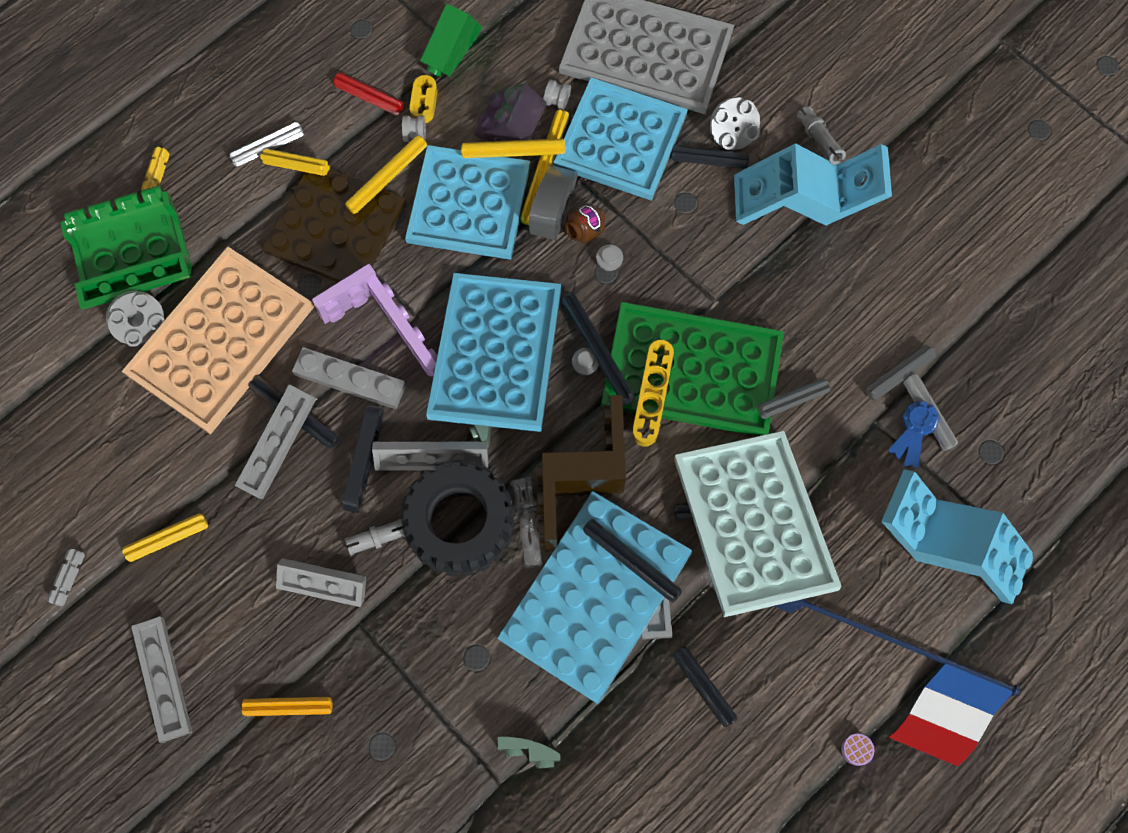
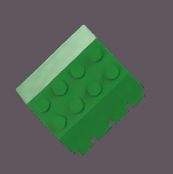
M160 185L141 190L143 201H140L137 192L115 198L116 209L113 208L110 200L88 206L91 215L89 217L84 208L64 213L66 221L60 222L64 238L72 245L80 282L74 285L79 306L82 310L113 301L117 296L128 291L144 292L191 277L192 263L180 218L170 194L167 191L163 192Z

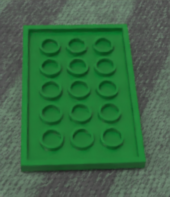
M621 302L611 356L635 395L634 401L627 405L622 404L623 411L636 414L649 347L654 341L665 340L672 345L674 354L662 419L753 436L768 435L771 416L765 419L761 418L757 411V406L774 398L784 331ZM659 349L656 353V366L661 367L663 356L666 355L664 354V349ZM653 373L648 376V382L653 386H659L664 382L660 374ZM607 378L601 403L603 408L604 405L610 404V395H616ZM648 399L642 404L643 409L649 413L658 410V404L655 400Z

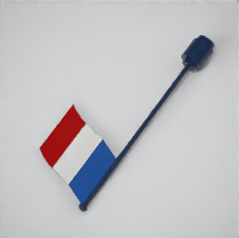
M805 599L773 606L790 614H793L795 609L800 611L802 606L942 663L943 666L923 687L905 720L888 738L954 766H959L972 753L992 717L1011 695L1016 696L1020 693V687L1017 684L1011 686L805 601Z

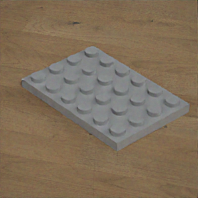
M585 0L559 66V73L588 82L592 77L691 111L706 114L734 25L645 0Z

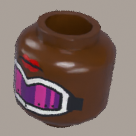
M586 203L567 215L565 229L572 240L587 243L604 232L606 217L600 208Z

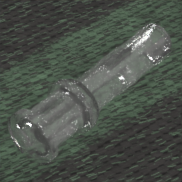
M535 479L513 480L509 484L514 492L515 505L513 506V511L515 514H518L525 567H538L542 565L535 515V512L538 511V503L535 502L533 490ZM523 490L525 491L526 500H523ZM528 531L531 532L532 544H529Z

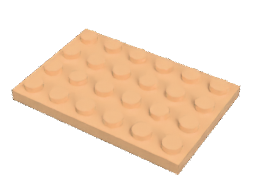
M227 247L122 372L211 435L247 391L249 381L255 375H260L311 312L314 305L311 301Z

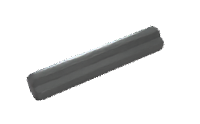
M927 344L915 351L866 387L868 397L877 400L907 377L936 357L935 349Z
M821 379L763 402L757 406V411L760 417L765 419L830 392L831 387L826 379Z

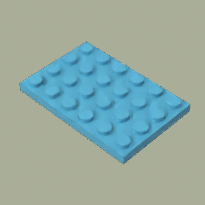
M459 273L453 274L427 408L428 420L541 432L561 284Z
M592 491L497 639L596 704H599L663 601L664 596L587 536L583 531L585 524L590 519L597 521L673 583L692 554V550Z

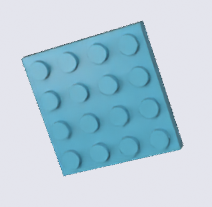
M591 77L565 135L566 151L564 154H557L554 166L576 171L578 176L652 201L688 109Z
M427 145L405 238L406 242L511 260L531 167L530 161L508 157L463 158L461 150Z

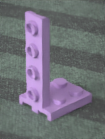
M367 264L312 299L320 318L326 324L329 321H338L345 315V311L353 306L354 308L362 306L367 302L368 297L372 295L427 375L434 376L437 354L432 348L426 349L422 343L425 340L424 336L417 326L414 328L410 326L407 321L410 318L401 304L396 306L392 300V297H394L392 290L386 282L380 283L370 264Z

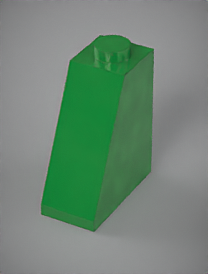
M446 4L420 60L428 66L426 71L438 77L441 74L450 77L483 27L468 13Z

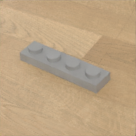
M304 347L292 370L295 376L393 409H397L406 387V383L403 380Z
M288 385L235 486L257 498H264L317 398Z
M373 442L372 447L375 470H437L435 465L444 462L445 467L452 466L453 460H461L462 465H468L469 461L478 463V467L482 470L485 467L488 468L489 465L488 442Z
M160 616L131 626L159 742L164 743L192 733L164 618Z

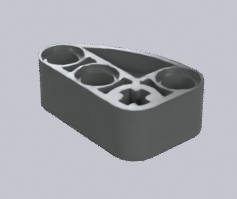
M553 165L549 167L539 185L530 210V234L554 241L558 239L577 180L576 171Z

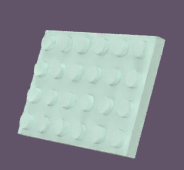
M784 431L675 455L676 467L724 617L840 590L841 583Z

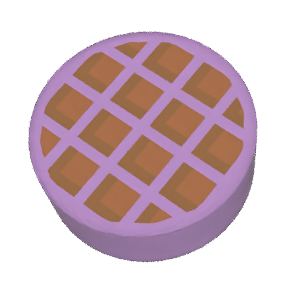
M863 734L850 735L842 743V755L852 765H865L874 756L873 743Z

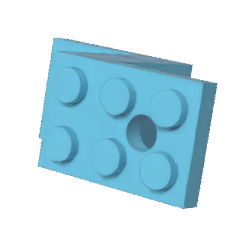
M795 143L734 175L736 222L742 225L783 206L819 223L828 225L892 197L888 147L882 144L835 165ZM867 175V180H866V182L861 186V183L863 182L865 176Z
M903 470L881 522L916 561L980 576L1001 602L1013 604L1016 595L1021 592L1025 571L1032 564L1033 552L1004 513L937 500L915 471Z

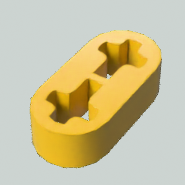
M421 75L415 79L410 101L411 117L425 116L426 123L430 122L434 117L437 99L436 81L431 76ZM424 86H429L426 90V95H423L422 89H424ZM425 104L426 110L423 111V114H419L418 111L421 110V105Z

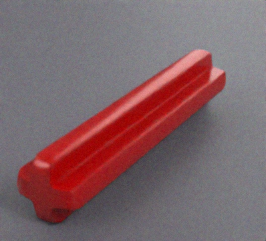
M337 73L336 77H334V86L394 115H399L403 110V102L343 73Z

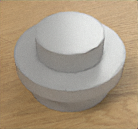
M615 245L602 246L596 255L597 264L606 271L616 270L623 262V253Z
M590 348L579 349L572 358L574 370L581 375L593 374L599 367Z

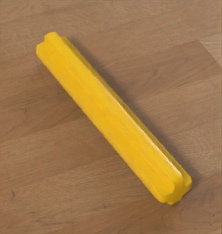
M420 135L414 137L345 203L349 211L353 214L360 211L427 147L426 141Z
M564 139L463 143L461 146L463 158L564 154L566 151Z

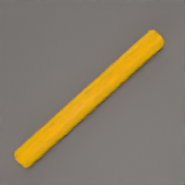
M559 109L555 112L547 139L563 138L569 120V113L567 111ZM557 154L541 155L520 217L521 223L529 225L530 210L539 185L549 167L554 165Z

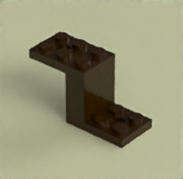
M610 395V404L604 405V431H609L606 432L605 451L542 453V462L537 463L538 487H543V491H538L539 515H544L543 520H538L539 544H545L546 552H554L557 548L555 496L590 495L592 491L596 494L624 493L626 468L622 395Z

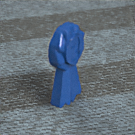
M925 401L912 403L906 408L902 418L906 431L889 448V453L895 454L898 460L901 459L908 448L904 462L905 467L912 465L915 469L919 468L922 437L934 432L939 422L936 408Z

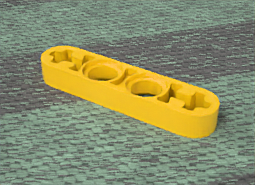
M665 340L654 341L648 350L632 431L634 441L640 446L652 445L656 441L659 432L674 354L672 345ZM659 349H664V354L666 355L663 356L661 367L656 366V353ZM653 373L660 374L664 382L659 386H653L648 382V376ZM648 399L655 400L658 404V410L649 413L643 409L642 404ZM645 419L651 420L649 432L653 433V435L649 434L647 438H642V433L637 432V430H643Z

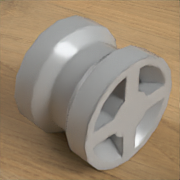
M550 79L545 90L543 104L547 106L553 104L558 109L564 110L569 100L571 85L566 83L560 85L557 84L556 80Z
M403 115V141L410 142L418 135L426 140L425 116L419 115L417 118H411L408 115Z

